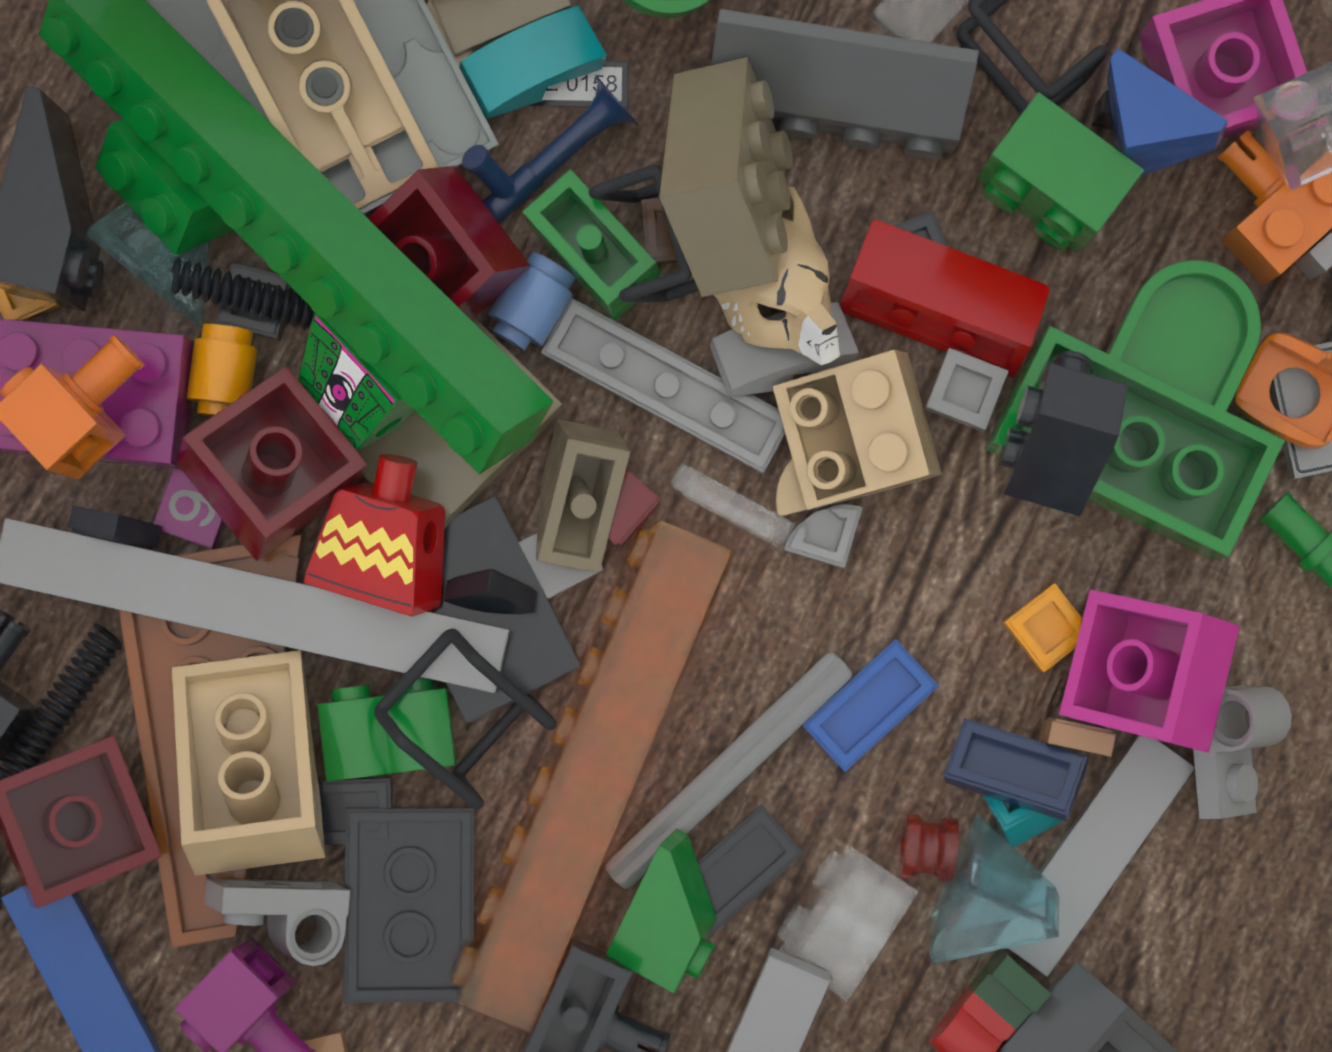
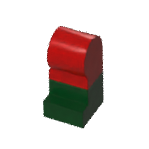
M999 948L937 1024L928 1039V1043L938 1052H996L1004 1040L1007 1041L1032 1012L1035 1014L1052 994Z

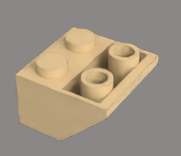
M894 349L772 386L807 510L887 491L942 475L908 353Z

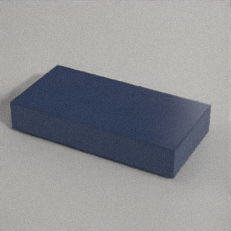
M964 718L944 773L945 783L1068 822L1088 766V756Z

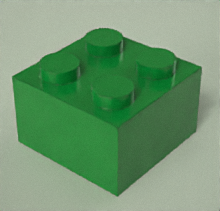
M1038 92L991 154L977 180L986 186L982 192L994 205L1010 214H1013L1017 209L1037 224L1033 229L1034 232L1048 245L1059 251H1065L1069 247L1078 253L1098 233L1143 173L1144 169Z

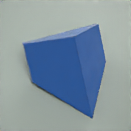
M1117 48L1110 58L1107 75L1114 145L1118 151L1144 169L1140 176L1214 151L1222 141L1228 120Z

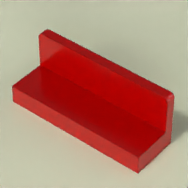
M873 220L842 296L840 307L845 314L944 352L951 348L1008 370L1007 376L1014 378L1032 346L1050 288L1044 283L885 222Z

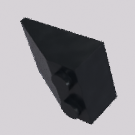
M26 86L0 189V288L12 295L43 300L62 307L85 312L88 298H96L100 291L104 276V263L98 260L100 248L71 119L40 88Z

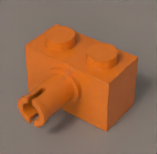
M1249 129L1217 157L1229 167L1257 198L1253 202L1256 208L1230 230L1221 241L1262 286L1281 275L1332 228L1331 141L1296 171L1290 168L1286 172L1252 136L1253 133Z
M115 334L104 347L73 375L69 372L62 374L40 364L35 370L27 367L19 371L0 391V395L4 398L0 402V421L48 471L79 480L126 436L104 412L101 403L132 374L145 365Z

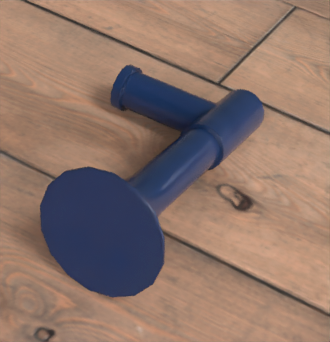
M595 75L597 81L596 93L586 111L528 164L524 163L511 176L490 156L489 151L483 145L472 146L465 152L462 158L463 167L469 172H473L492 192L482 202L499 224L544 185L543 182L599 133L619 123L631 122L639 126L597 75Z

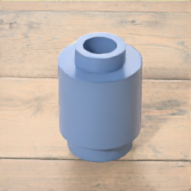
M532 252L527 260L531 266L497 297L488 312V315L497 322L492 332L522 351L526 350L530 342L540 347L544 345L573 296L569 289L576 279L568 270L536 252Z

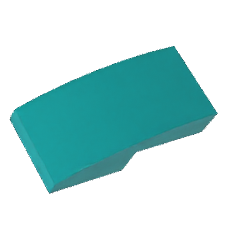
M579 5L536 20L498 38L460 61L459 68L483 114L488 119L542 101L546 88L602 70L607 55Z

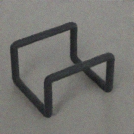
M970 0L968 12L971 16L957 28V39L964 48L979 50L977 64L1020 114L1024 112L1029 104L969 35L976 27L980 26L1036 93L1040 92L1057 106L1085 84L1107 56V47L1104 45L1097 46L1048 87L990 19V16L1009 0Z
M649 165L598 183L589 189V196L598 200L636 203L642 201L641 199L659 196L663 169L658 165ZM652 178L655 182L636 190H624L626 187ZM663 206V213L680 270L621 290L619 299L622 302L661 303L699 291L694 279L687 281L691 278L692 273Z
M454 628L448 629L440 635L380 700L374 709L376 720L401 750L472 808L477 810L484 806V800L466 779L465 774L525 710L547 730H553L557 726L556 720L534 696L521 691L483 658L463 635ZM451 643L473 667L515 702L459 762L452 773L411 741L387 713Z

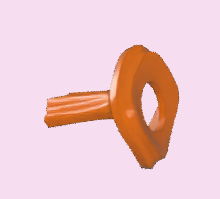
M1275 332L1267 335L1255 351L1237 388L1234 398L1235 406L1248 419L1290 443L1304 448H1322L1332 440V352L1327 353L1289 333ZM1297 368L1304 370L1314 377L1318 385L1319 398L1317 405L1309 414L1303 417L1291 418L1282 415L1274 408L1270 400L1269 389L1271 382L1279 372L1285 369Z

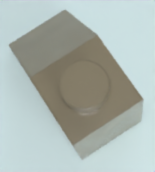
M557 419L542 477L536 545L537 561L591 572H600L631 452L618 431Z

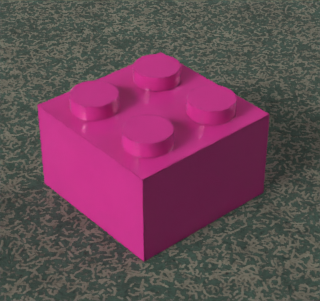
M1202 0L1152 16L1139 34L1149 68L1228 120L1222 140L1244 133L1248 129L1251 131L1298 116L1316 100L1283 0Z
M1090 589L1059 715L1209 753L1240 626L1204 613Z

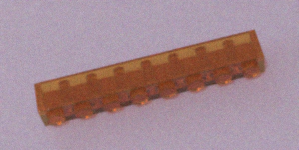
M662 520L655 521L650 531L643 528L639 529L626 559L627 564L635 567L626 590L618 587L614 588L601 619V623L610 626L600 650L590 646L578 672L576 682L585 685L577 707L573 709L565 706L554 729L551 741L559 744L560 747L551 769L540 765L530 786L526 801L535 805L526 828L515 825L506 843L501 861L510 866L502 886L499 889L490 885L479 908L476 922L485 926L476 948L465 945L453 970L450 982L460 985L457 992L458 1004L531 1033L732 550Z

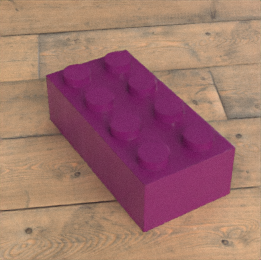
M0 319V391L19 371L27 367L35 370L40 364L62 374L69 372L73 375L104 347L114 334L118 336L139 357L145 366L132 374L101 403L104 412L126 436L98 462L180 469L176 462L182 439L190 432L193 402L186 400L194 344L192 340L184 335ZM0 421V453L33 456Z

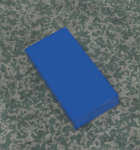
M894 639L842 686L802 726L836 764L846 772L937 689L939 685L897 639Z

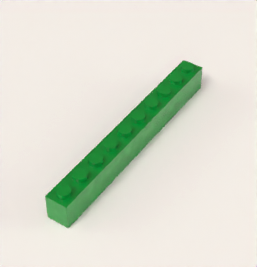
M48 0L38 35L48 44L50 49L59 55L91 87L93 92L101 97L134 130L137 136L144 140L178 174L182 181L188 184L229 227L257 252L274 272L278 273L310 305L312 310L322 317L355 350L357 355L367 362L401 396L403 401L413 408L447 442L449 447L459 454L479 475L531 441L551 407L553 400L146 0Z

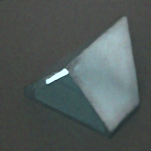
M126 202L89 227L86 236L202 329L204 311L202 294L198 299L194 300L192 291L187 297H184L181 288L180 292L174 295L172 291L173 273L170 271L174 260L180 256L182 260L180 274L185 261L190 259L192 262L190 276L195 264L199 262L202 265V276L205 267L208 266L210 241L175 256L158 236L146 227L143 220Z
M977 813L933 912L929 955L933 964L1059 937L1060 897L1056 887Z

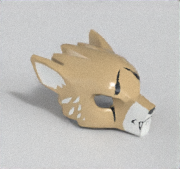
M788 187L790 193L789 220L782 217L787 233L788 249L787 252L779 254L778 281L714 294L722 307L728 325L735 332L742 335L745 343L766 348L793 349L818 364L824 365L840 356L837 323L831 316V299L828 289L830 280L828 261L815 239L810 219L801 198L794 187ZM758 304L786 311V317L781 320H768L760 314L757 308Z

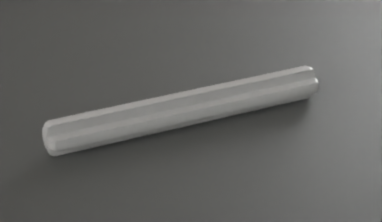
M833 652L825 654L607 861L605 869L610 877L620 887L624 889L631 888L646 873L658 846L676 828L686 834L689 833L851 679L852 672L846 663Z

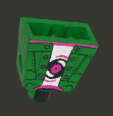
M315 313L298 381L355 450L359 451L395 432L415 410L408 406L401 396L367 362L363 361L355 350L322 317Z

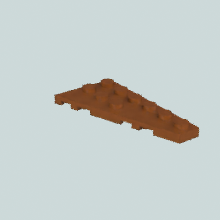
M291 536L258 561L252 557L243 545L178 556L297 583L305 536ZM119 610L153 832L162 857L158 858L171 947L236 937L240 934L241 925L225 923L224 914L204 904L206 878L249 879L250 868L195 876L181 845L172 667L286 652L287 647Z

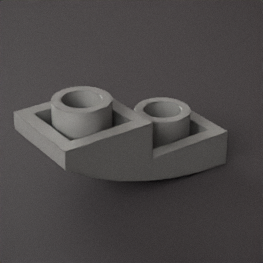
M839 302L831 303V316L837 323L840 356L824 365L818 364L793 349L766 348L745 343L742 335L733 329L712 338L709 346L728 396L774 391L772 386L791 381L796 374L820 372L854 362L859 351ZM786 312L765 318L768 320H781L786 317Z

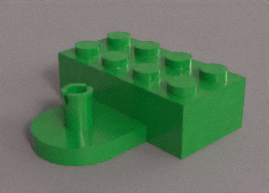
M1200 260L1182 261L1158 271L1141 286L1134 296L1107 353L1049 326L1039 335L984 449L1000 456L1008 429L1010 427L1021 429L1022 427L1016 424V419L1026 387L1029 385L1039 388L1049 363L1053 362L1055 355L1064 351L1080 352L1091 359L1094 365L1093 374L1091 375L1128 385L1119 437L1088 500L1211 560L1229 557L1285 442L1284 439L1226 412L1252 360L1260 338V313L1252 292L1236 274L1221 265Z

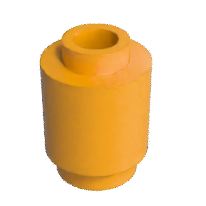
M203 324L201 338L194 339L186 400L198 403L197 414L213 417L252 390L258 348L252 346L253 331L227 325Z

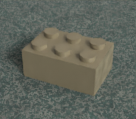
M748 57L677 73L673 77L659 199L702 297L777 282L779 254L787 252L788 249L787 233L782 219V211L790 209V193L785 178V170L793 167L792 149L786 132L784 130L776 132L772 122L774 118V104L769 85L766 80H756Z

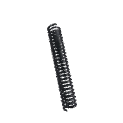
M180 256L174 260L170 271L173 273L172 291L174 295L179 293L182 288L184 297H187L192 291L193 299H198L202 294L204 303L208 302L212 296L214 306L219 304L222 299L224 308L229 307L232 302V308L236 311L242 304L244 314L248 313L252 307L254 317L259 315L262 309L264 320L272 312L274 323L280 319L282 314L284 325L289 323L292 316L291 324L293 327H297L302 319L301 327L304 331L309 328L315 315L310 305L304 299L301 301L302 297L297 292L294 293L291 299L292 291L290 288L285 289L281 297V286L277 285L271 294L272 285L268 282L264 285L261 292V280L255 281L251 289L252 279L250 276L245 278L241 287L242 276L240 273L237 274L231 284L232 274L230 270L224 274L221 282L222 271L220 268L215 270L211 279V266L205 267L201 276L202 265L200 262L195 264L190 276L192 267L190 259L185 261L180 274L182 264Z
M98 623L93 624L94 629L107 637L111 642L93 632H87L89 638L97 642L106 651L87 640H82V645L100 659L88 654L81 648L76 649V654L87 660L95 668L83 663L76 657H70L71 663L81 668L89 676L82 674L70 665L64 666L66 672L76 677L84 685L72 680L63 673L58 674L61 681L71 686L79 694L67 689L58 682H53V687L65 694L73 702L62 698L52 690L47 691V696L60 703L68 711L56 706L47 699H41V704L55 712L61 719L51 715L41 707L35 708L36 713L49 720L55 727L46 724L34 715L29 716L33 724L44 729L50 736L41 733L30 724H24V729L39 738L44 744L35 741L23 732L17 733L19 739L34 747L39 753L30 750L18 741H12V746L15 749L29 756L34 762L25 759L12 749L6 750V754L10 758L21 763L27 769L41 764L40 760L47 758L46 751L53 750L52 743L58 742V735L64 733L63 726L70 725L69 718L76 716L75 709L82 708L81 701L88 700L87 693L93 691L92 684L99 683L98 676L105 675L103 667L111 666L109 659L117 658L115 651L122 650L121 642ZM5 757L0 758L1 764L16 773L25 770ZM0 766V776L7 778L13 775Z

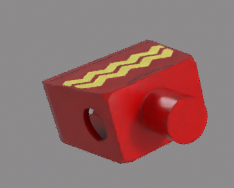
M380 454L374 484L362 482L339 487L333 496L307 567L304 584L411 617L440 607L442 599L445 510L440 503L412 495L417 461L400 455Z

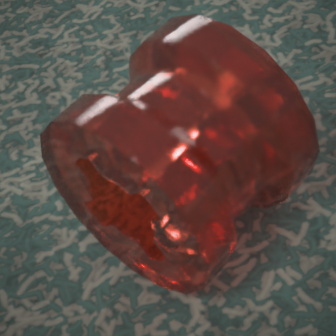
M905 814L899 852L900 878L913 879L919 873L933 874L940 882H953L959 842L957 818L944 817L938 823L925 822L920 815Z

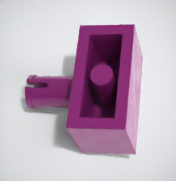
M253 937L231 950L175 1007V1010L184 1018L180 1024L183 1032L204 1051H210L213 1047L217 1052H227L237 1042L242 1046L248 1042L257 1052H316L275 1014L279 1009L276 1003L298 981Z

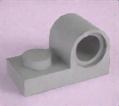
M1225 686L1209 753L1193 749L1199 819H1223L1257 813L1255 797L1258 792V778L1253 768L1251 749L1278 744L1287 736L1291 727L1292 714L1289 703L1283 694L1273 687ZM1246 709L1250 717V727H1248L1245 719Z
M206 878L204 904L224 914V922L233 925H263L264 915H268V937L273 946L301 964L317 966L335 958L342 948L346 931V919L349 913L350 890L331 881ZM314 915L317 925L315 934L305 944L297 945L295 941L297 925L307 916Z

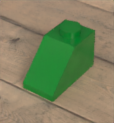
M676 828L658 846L606 953V956L673 994L689 975L697 980L701 977L716 949V945L707 939L717 921V917L688 834Z

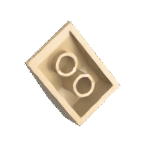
M301 650L172 667L181 845L195 876L325 858L321 799Z

